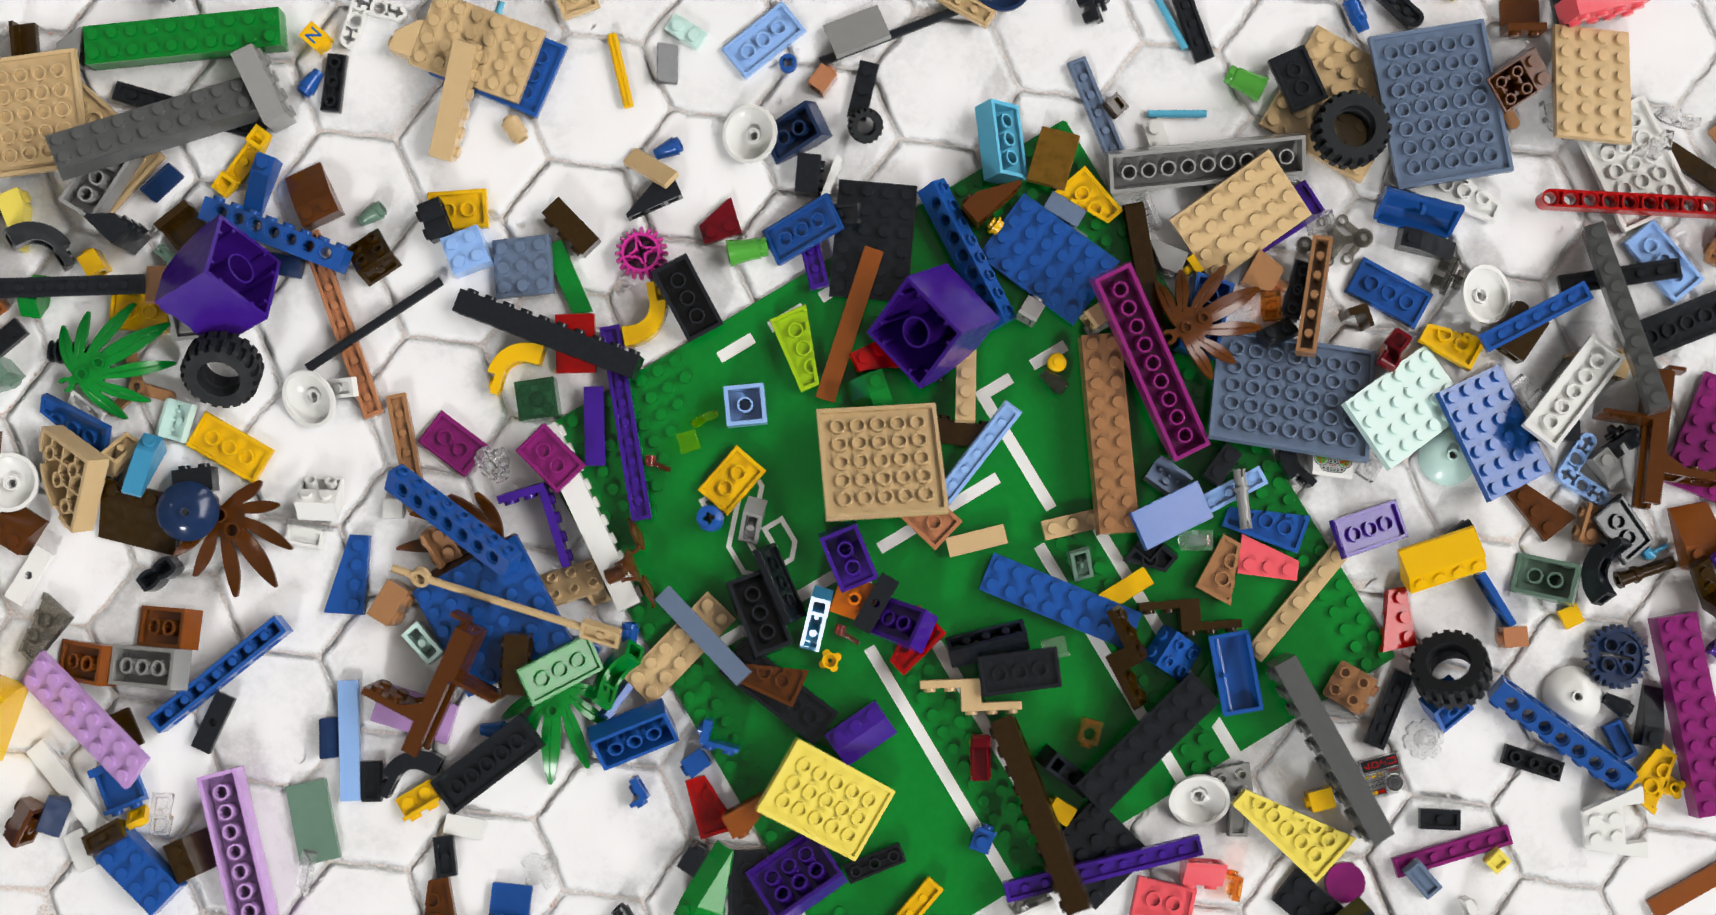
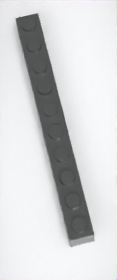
M1604 221L1585 226L1581 236L1646 415L1650 416L1668 411L1671 406L1670 400Z

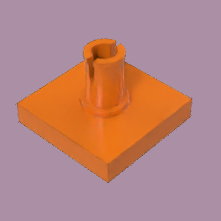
M868 582L841 593L838 586L829 611L855 620L875 584Z

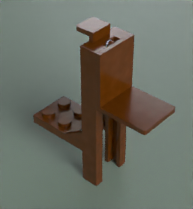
M1668 365L1663 369L1658 368L1671 403L1668 411L1647 416L1639 396L1638 412L1602 408L1592 416L1594 420L1640 426V445L1637 450L1631 502L1632 508L1649 510L1651 509V503L1657 506L1660 505L1663 481L1711 489L1716 487V469L1703 471L1697 466H1687L1686 468L1666 453L1675 375L1680 376L1687 371L1686 367Z
M459 609L450 612L449 616L461 621V623L455 627L425 697H413L409 695L410 693L407 690L398 689L392 686L390 681L384 679L364 686L361 692L362 695L413 721L401 748V751L413 757L419 755L422 746L427 751L431 749L458 687L489 703H494L506 696L501 695V689L469 673L488 630L473 623V616Z

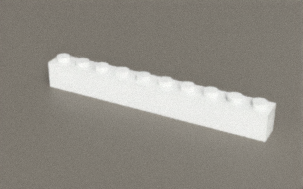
M557 422L547 425L575 453L571 442L567 443L564 437L567 433L563 425H559ZM580 472L561 492L618 612H622L643 602L641 599L643 593L639 586H635L633 581L622 583L620 580L611 585L608 584L604 576V570L615 566L614 563L624 558V553L622 550L618 551L615 544L618 542L614 532H609L607 527L609 521L606 515H601L598 509L601 505L596 496L593 497L590 489H592L588 478L584 479Z

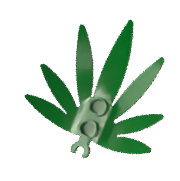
M137 303L128 305L113 316L98 332L86 353L85 348L91 320L90 311L84 314L75 335L74 350L70 333L65 325L61 326L59 333L60 354L64 364L72 374V376L63 377L58 381L59 384H64L66 381L69 383V387L64 391L70 393L79 384L80 388L92 402L106 412L122 419H128V416L112 399L101 393V391L128 401L150 403L151 400L126 387L106 383L105 379L142 376L177 365L175 361H141L112 368L113 365L135 354L159 337L171 326L170 322L156 324L135 331L99 352L121 328L137 306Z
M579 682L537 704L528 717V721L537 731L541 717L544 715L541 738L546 746L541 751L544 771L549 785H552L554 782L560 756L561 716H563L566 733L575 754L586 769L590 768L585 739L579 723L570 708V704L595 723L607 720L597 716L599 710L578 696L592 699L594 690L591 689L592 685ZM527 696L514 702L503 713L501 720L512 718L529 708L531 704Z

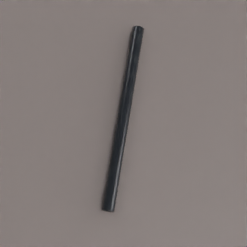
M947 8L889 30L891 39L839 59H836L834 52L818 57L820 64L827 65L959 14Z
M437 277L304 365L311 371L317 369L444 286L443 282Z

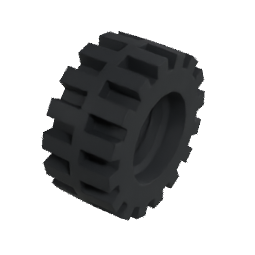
M869 107L855 109L850 114L851 116L848 118L847 124L848 132L852 138L863 144L873 143L874 140H878L884 128L883 120L879 113ZM863 117H868L873 121V128L869 133H861L858 130V121Z

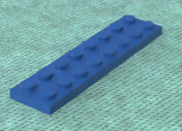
M993 552L979 590L1118 647H1123L1118 634L1106 614L1107 610L1119 603ZM1120 604L1126 611L1131 626L1136 630L1142 613Z

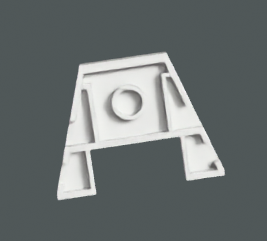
M1641 783L1634 784L1633 788L1626 791L1621 790L1615 796L1606 800L1603 798L1580 809L1582 838L1585 849L1645 859L1649 858L1648 842L1645 838L1625 840L1623 806L1644 803L1643 786Z

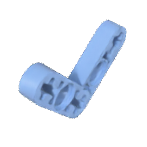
M1582 433L1581 440L1572 443L1554 472V477L1560 484L1586 501L1592 502L1593 505H1603L1609 499L1608 491L1579 472L1597 444V439L1592 433ZM1589 438V445H1585L1582 450L1577 449L1583 446L1584 441L1582 439ZM1574 452L1580 456V461L1577 464L1571 461V455ZM1566 470H1567V473H1566V474H1567L1569 477L1573 478V477L1576 476V478H1574L1573 480H1571V479L1568 478V477H1567V478H1562V477H1563V474L1561 473V471H1566ZM1579 480H1583L1586 483L1584 491H1580L1577 488ZM1593 493H1601L1600 497L1602 499L1596 501L1597 497Z

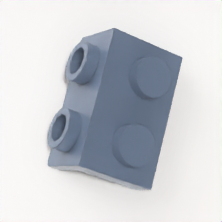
M1160 455L1152 463L1142 480L1163 495H1167L1188 485L1193 477L1187 471L1172 463L1170 459Z

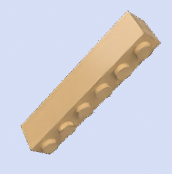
M453 39L428 156L453 162L457 161L461 155V139L463 140L466 134L464 125L470 115L468 107L474 97V81H477L479 75L477 70L478 62H481L483 57L482 45L461 39Z

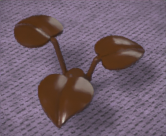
M628 518L626 520L629 521L630 531L636 542V548L633 551L626 549L624 558L614 563L615 566L605 569L604 576L609 585L620 580L622 583L626 581H639L644 593L652 603L651 609L655 608L653 587L644 574L640 576L633 556L640 549L645 550V540L639 527L631 518Z

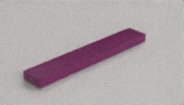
M1501 824L1391 857L1396 877L1401 878L1406 876L1401 869L1416 857L1427 869H1431L1491 851L1496 846L1501 848L1511 845L1513 841L1508 825Z

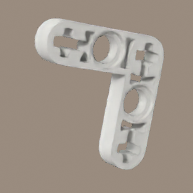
M351 0L340 41L345 48L349 50L356 49L360 44L368 15L401 24L407 20L408 11L403 5L388 0H363L366 4L370 5V8L366 5H361L360 7L357 4L362 0ZM378 4L385 5V10L382 13L375 12V7ZM390 9L394 12H399L400 10L403 14L397 18L394 13L390 12ZM354 17L361 19L358 26L351 25V20ZM352 34L354 42L350 41V43L348 44L346 39L350 38Z

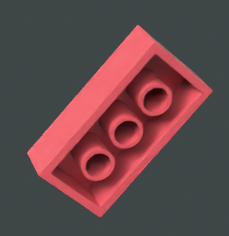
M1561 0L1554 7L1559 24L1568 25L1571 28L1580 26L1581 23L1585 22L1587 25L1598 22L1599 19L1609 21L1619 15L1628 17L1633 15L1634 11L1644 8V4L1650 0Z

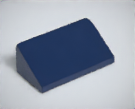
M167 163L140 188V191L152 201L158 203L184 179V175L175 166Z
M270 252L281 261L278 275L302 279L305 259Z
M338 717L320 718L319 758L339 757Z
M48 795L35 831L52 837H60L72 806L69 796Z

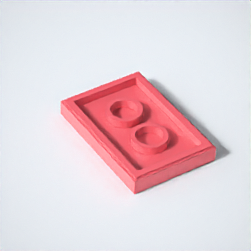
M1137 875L1129 915H1192L1197 888H1186L1181 884Z

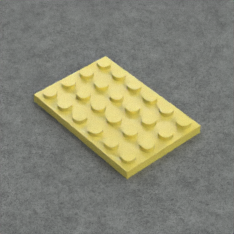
M796 737L754 809L831 850L856 861L896 791Z

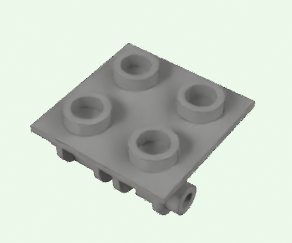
M1240 761V763H1230L1228 766L1223 765L1222 768L1212 767L1211 770H1208V775L1223 782L1228 789L1229 795L1237 796L1243 788L1253 792L1249 762L1244 763Z

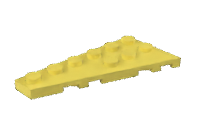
M1245 788L1230 802L1315 883L1322 878L1357 839L1352 835Z

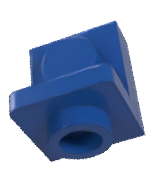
M639 775L629 781L631 784L629 785L630 791L634 796L637 795L639 797L630 804L631 808L637 806V808L642 807L648 803L647 798L651 796Z
M982 823V825L976 824L969 848L988 855L993 839L997 834L993 830L994 827L986 823Z

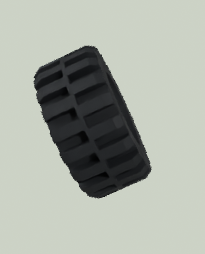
M1350 90L1348 93L1341 91L1337 95L1330 97L1313 117L1314 121L1310 127V130L1313 131L1310 135L1311 141L1316 143L1313 148L1315 152L1319 150L1321 153L1319 157L1322 160H1329L1328 164L1332 167L1336 164L1339 165V169L1343 170L1347 167L1350 170L1357 169L1359 166L1363 167L1379 156L1390 140L1391 135L1388 133L1392 130V124H1388V120L1391 118L1389 113L1385 114L1384 112L1385 105L1383 103L1379 105L1376 102L1378 98L1374 95L1370 98L1368 92L1362 91L1360 94L1357 93V90ZM1340 114L1354 115L1364 123L1367 138L1361 146L1347 145L1337 137L1334 121Z
M210 331L208 335L203 333L191 342L180 366V376L187 391L190 390V394L194 398L198 397L200 402L204 404L207 402L212 407L241 406V403L245 404L250 401V398L256 394L264 371L263 358L260 353H257L258 349L254 345L251 346L249 344L250 341L246 338H240L239 334H229L228 331H221L220 333ZM219 362L233 368L238 376L226 377L212 371L206 363Z
M1450 629L1443 630V633L1439 634L1434 632L1431 633L1432 636L1430 638L1427 636L1423 638L1422 644H1417L1414 648L1415 653L1411 654V663L1409 664L1411 677L1419 695L1427 703L1432 704L1433 702L1434 707L1441 709L1444 706L1446 710H1453V707H1458L1459 710L1465 709V705L1469 704L1472 706L1476 704V699L1481 700L1485 696L1484 691H1489L1491 687L1490 682L1493 680L1489 655L1482 642L1477 638L1474 639L1470 633H1465L1464 635L1461 630L1450 632ZM1447 659H1461L1470 664L1467 673L1453 681H1443L1432 676L1435 667Z

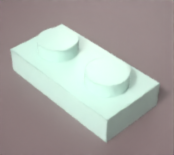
M674 13L665 27L666 32L697 51L708 36L707 32Z

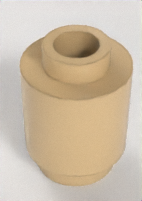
M510 114L502 120L501 127L511 142L519 145L529 138L528 130L518 115L513 116Z

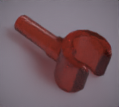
M645 456V465L660 468L670 473V467L656 463V456Z
M837 623L834 630L835 634L847 638L858 645L859 640L845 633L847 626Z

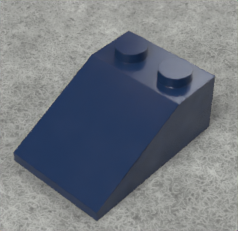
M805 100L775 120L778 135L771 155L776 165L798 156V153H804L817 147L832 137L830 129L816 102Z

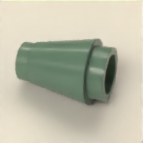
M380 201L372 202L356 218L359 224L364 227L384 219L385 215H387V210Z

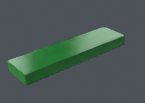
M562 239L552 243L554 273L572 314H588L593 312Z

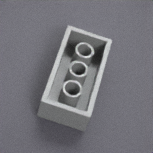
M252 43L230 53L263 123L275 133L296 124L297 122L294 117L296 112L292 105H288L286 101L288 99L287 93L283 88H280L278 84L280 79L277 73L271 70L269 65L272 63L268 55L264 54L261 48H256Z
M140 157L72 178L58 201L82 216L92 213H109L144 159Z
M113 644L108 684L188 691L192 650Z

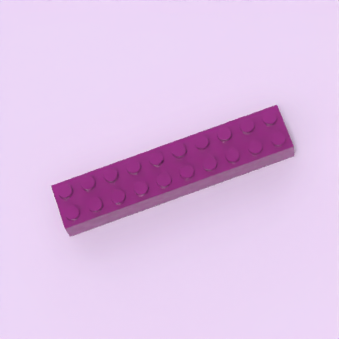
M1123 262L1090 278L1089 282L1168 459L1176 462L1211 445L1131 262Z
M1685 611L1647 618L1675 753L1677 755L1680 777L1686 785L1683 791L1688 815L1699 819L1716 816V700L1697 612Z

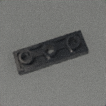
M327 53L320 107L322 112L342 113L349 59L347 55Z
M1298 259L1294 260L1288 281L1290 284L1285 291L1279 316L1299 321L1308 262ZM1295 287L1300 289L1299 293L1295 291Z
M882 572L852 625L870 635L900 582ZM874 600L880 602L878 607H873L872 602Z
M216 691L193 739L192 747L211 754L237 700L236 698L224 692ZM213 719L216 720V725L213 724Z
M1509 744L1504 745L1499 762L1559 782L1565 762ZM1535 760V764L1532 766L1531 762Z
M896 842L857 858L856 861L843 864L850 884L904 863L906 858L900 843ZM877 860L878 865L872 866L871 862Z

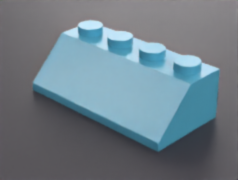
M989 99L975 107L984 181L1000 184L1016 180H1027L1028 173L1019 105L995 99Z

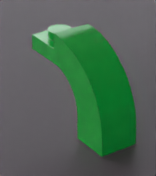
M627 639L618 649L612 652L603 664L604 670L598 672L591 688L594 690L592 702L606 711L612 709L620 683L632 669L641 664L644 653L643 647L631 639Z

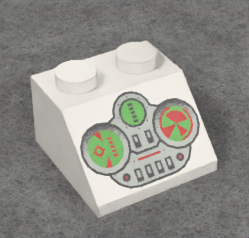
M1306 454V461L1312 474L1352 479L1353 461Z

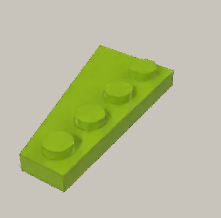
M805 304L770 319L801 393L819 385Z

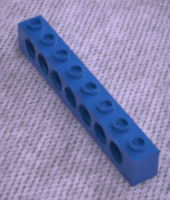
M945 178L930 182L919 190L917 194L961 278L999 316L1000 320L991 331L1001 328L1017 318L1014 309L1010 305L994 271L991 269L986 255L979 246L977 238L973 234Z
M214 195L213 198L205 196L197 217L198 219L209 222L216 216L222 215V212L226 210L224 218L253 240L336 272L346 274L354 253L347 250V245L336 242V245L329 243V238L321 235L315 238L312 236L313 232L302 228L301 231L294 230L295 225L283 222V225L277 223L278 219L268 215L265 218L260 217L261 212L250 208L247 212L242 210L243 206L231 202L229 205L225 203L226 199ZM243 216V222L240 224L239 220ZM258 223H261V227L257 231V225ZM278 229V235L274 237V232ZM295 236L296 241L292 244L291 240ZM313 242V249L309 251V245ZM331 249V255L327 258L326 253Z
M400 464L388 471L384 487L387 492L504 579L518 570L523 552L405 465Z
M282 615L273 616L188 684V691L180 690L150 714L147 719L158 733L168 732L212 697L216 691L222 689L292 633L293 629Z
M1501 675L1489 691H1487L1488 702L1493 707L1503 709L1510 719L1520 721L1527 731L1537 733L1544 743L1554 745L1557 752L1563 756L1566 754L1571 757L1572 762L1578 767L1583 766L1588 769V773L1592 777L1602 779L1605 785L1612 791H1625L1638 777L1634 767L1504 675ZM1510 697L1516 699L1512 703L1506 702V700ZM1526 709L1532 710L1530 714L1522 713ZM1542 721L1549 722L1546 726L1539 725ZM1558 733L1565 734L1562 738L1555 737ZM1575 745H1582L1580 749H1572ZM1591 757H1599L1596 761H1589ZM1610 768L1615 769L1612 773L1606 772Z

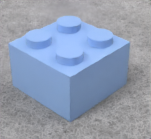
M477 224L440 238L452 273L458 279L494 266V261L482 229Z
M764 383L723 386L728 428L768 424Z

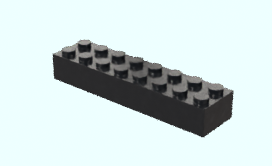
M1188 672L1073 785L1101 814L1105 815L1220 700L1192 672Z

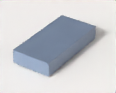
M1055 191L1051 193L1043 206L1062 221L1076 228L1087 212Z
M1417 857L1401 869L1427 900L1443 888Z

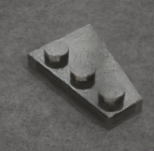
M43 592L41 596L42 602L40 607L35 610L33 615L35 617L31 628L27 629L18 650L31 664L39 652L47 651L75 618L46 592Z

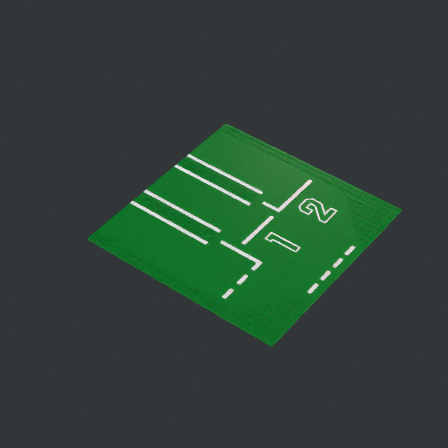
M1061 121L1051 127L1052 129L1074 134L1066 121ZM1039 135L1024 143L1027 173L1030 169ZM1078 143L1068 180L1086 166L1106 190L1105 183L1081 144ZM981 168L951 186L950 190L961 209L963 199L970 193L974 195L978 191L1006 183L997 184L984 181L983 169ZM1023 180L1019 192L977 230L968 222L981 249L984 248L993 233L989 234L987 232L988 227L986 226L992 217L1000 216L1003 221L1023 193L1044 206L1051 193L1057 189ZM922 203L915 209L910 275L947 263L960 276ZM1086 212L1077 228L1088 235L1087 238L1120 261L1119 264L1131 262L1123 213H1120L1107 224ZM832 257L824 261L829 280V285L831 278ZM1155 266L1158 282L1168 289L1176 305L1174 295ZM991 267L1010 305L1013 307L1015 315H1017L1029 294ZM806 273L723 321V325L684 344L640 370L636 381L629 379L653 518L634 522L641 530L645 540V550L640 549L633 555L635 564L639 569L640 576L644 574L650 581L655 599L668 586H671L692 608L709 591L736 618L719 637L733 652L742 640L746 641L725 585L728 581L760 570L752 551L776 543L803 606L808 613L815 585L834 590L832 601L838 587L818 534L851 521H826L816 409L854 407L850 402L844 384L873 371L858 373L849 357L835 403L816 397L819 385L801 393L770 319L806 304L820 384L848 299L829 297L830 287L811 291ZM1096 295L1084 312L1098 303ZM868 300L851 353L875 342L867 334V331L888 302ZM1045 306L1032 328L1014 319L1001 328L990 331L976 349L975 423H979V420L989 422L1005 400L1021 410L1022 413L949 505V509L963 522L948 537L1003 524L1008 541L1007 544L950 557L945 540L934 550L900 517L856 520L878 577L883 572L900 582L891 598L915 606L920 605L938 617L936 623L947 633L908 673L903 675L890 662L897 644L871 633L870 635L852 625L854 620L829 611L819 652L799 648L807 616L787 624L793 645L766 657L779 667L809 670L803 685L839 712L815 745L719 672L720 668L705 652L672 685L697 730L701 720L704 721L706 717L715 718L710 738L741 746L739 752L734 755L724 754L722 749L715 748L714 751L709 750L740 803L766 789L796 737L843 762L826 738L825 733L874 699L897 731L895 735L850 766L896 791L858 858L899 842L906 862L850 884L843 864L852 860L826 847L848 882L806 910V915H895L928 875L944 890L923 915H973L1005 895L1002 881L1045 871L1043 866L1045 860L1038 854L1035 846L1037 842L1036 837L1031 835L1027 826L1030 823L1028 817L1022 814L1020 809L1021 800L1019 796H1015L1012 785H1014L1013 780L1007 776L1004 766H1006L1005 760L1000 758L997 752V747L999 746L997 740H993L989 732L991 722L1010 714H1005V710H997V714L988 715L985 714V711H977V715H965V712L960 710V687L956 688V691L944 692V688H936V692H924V689H920L919 680L979 678L977 662L954 668L951 667L945 637L1023 619L1030 649L1057 646L1062 687L986 697L981 695V702L1022 701V710H1017L1015 715L1033 760L1047 743L1083 773L1178 682V680L1147 660L1131 667L1130 670L1136 675V681L1145 692L1147 700L1141 708L1133 710L1105 658L1109 653L1120 647L979 590L993 552L1097 595L1141 568L1139 564L1125 563L1123 561L1125 555L1139 539L1137 532L1096 536L1094 529L1045 541L1040 521L1093 509L1077 339L1081 335L1112 333L1108 322L1090 333L1080 318L1072 326ZM1163 310L1166 330H1174L1173 324ZM1167 335L1169 342L1171 340V337ZM1172 344L1169 346L1171 355L1204 430L1208 434L1213 379L1208 380L1190 356L1172 351ZM1053 353H1061L1067 360L1065 369L1060 373H1053L1047 368V359ZM1123 358L1137 505L1140 508L1165 496L1142 479L1152 463L1160 455L1165 458L1168 457ZM1214 360L1210 361L1212 370L1214 369ZM956 367L942 376L943 380L941 383L935 381L921 389L900 368L882 369L894 405L936 403L937 418H939V415L951 416V420H955ZM764 383L768 424L728 428L723 386ZM610 389L604 392L606 466H586L581 473L584 479L588 478L591 483L592 489H590V492L600 502L601 507H598L601 515L605 514L609 521L607 527L609 532H614L618 542L615 544L618 551L622 550L625 554L626 549L633 551L636 548V542L632 537L629 521L626 520L631 518L611 394ZM583 404L554 422L563 425L567 433L564 436L567 443L571 442L575 454L585 463ZM1209 439L1211 445L1176 462L1172 460L1171 462L1187 471L1193 477L1190 483L1198 481L1204 494L1216 487L1199 475L1220 446L1226 443V441ZM1227 442L1243 454L1232 470L1246 468L1245 472L1260 466L1268 481V484L1248 494L1250 509L1309 516L1268 448ZM941 444L945 477L967 448ZM737 445L762 466L766 473L728 516L722 512L724 524L719 530L715 532L706 531L698 525L696 515L706 505L718 507L700 493L698 489ZM1232 470L1222 484L1234 478ZM560 491L558 494L560 495V497H561V499L563 500L565 506L567 507L568 511L570 512L571 516L573 517V515H572V513H571V511H570V509H569V507H568V505H567V502H566V500H565V498H564L562 492ZM748 496L768 500L757 544L738 540L743 510ZM1237 500L1212 512L1213 518L1165 541L1169 547L1178 553L1179 558L1166 572L1158 571L1151 567L1145 568L1154 584L1125 601L1122 605L1137 611L1136 603L1199 598L1201 622L1242 619V627H1237V631L1248 630L1252 640L1328 549V545L1311 518L1298 553H1293L1252 538L1298 560L1297 581L1236 573L1231 598L1232 602L1231 606L1194 586L1221 535L1225 534L1237 542L1240 540V534L1242 533L1221 526L1227 507L1237 508ZM709 514V518L706 521L712 523L715 517ZM1089 546L1094 577L1075 582L1066 552ZM1341 567L1262 662L1255 659L1263 710L1225 717L1221 714L1208 732L1197 724L1109 810L1122 823L1126 822L1167 797L1173 786L1181 779L1190 775L1208 772L1212 767L1218 766L1295 719L1293 715L1291 716L1285 708L1287 703L1284 698H1280L1275 690V687H1277L1276 683L1267 676L1265 672L1267 669L1266 662L1284 652L1296 655L1320 700L1323 702L1328 699L1323 695V690L1341 661H1346L1369 674L1395 657L1392 650L1379 652V645L1382 644L1380 630ZM878 579L870 581L869 583L876 584ZM635 580L633 581L635 586H639L643 593V597H641L643 602L628 608L627 611L632 620L638 623L639 631L651 650L676 622L656 601L655 608L651 609L652 603L644 593L641 583ZM1174 608L1175 612L1163 613L1162 609L1154 610L1155 614L1143 615L1142 613L1136 632L1140 643L1146 649L1163 624L1179 632L1177 608ZM1216 629L1217 633L1205 634L1204 630L1197 631V635H1185L1184 632H1179L1201 648L1200 654L1188 672H1192L1198 677L1212 658L1208 636L1229 632H1225L1224 629ZM826 649L832 653L841 654V660L837 664L838 670L835 672L828 668L822 669L819 666V662L823 658L822 652ZM972 734H988L991 738V778L989 781H972L970 779L969 737ZM1034 760L1048 797L1053 798L1056 795L1073 805L1077 809L1076 815L1089 800L1086 797H1081ZM763 814L754 825L770 854L800 835L795 830ZM982 823L991 825L997 833L988 855L969 848L976 824L982 825ZM873 860V861L871 862V865H872V866H877V865H878V861H877V860Z

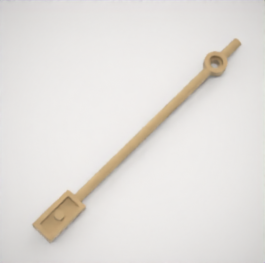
M394 564L391 567V572L409 577L410 581L417 587L423 588L431 584L580 631L579 638L614 649H618L620 646L623 629L585 617L581 623L433 577L428 569L421 566L414 568V570Z

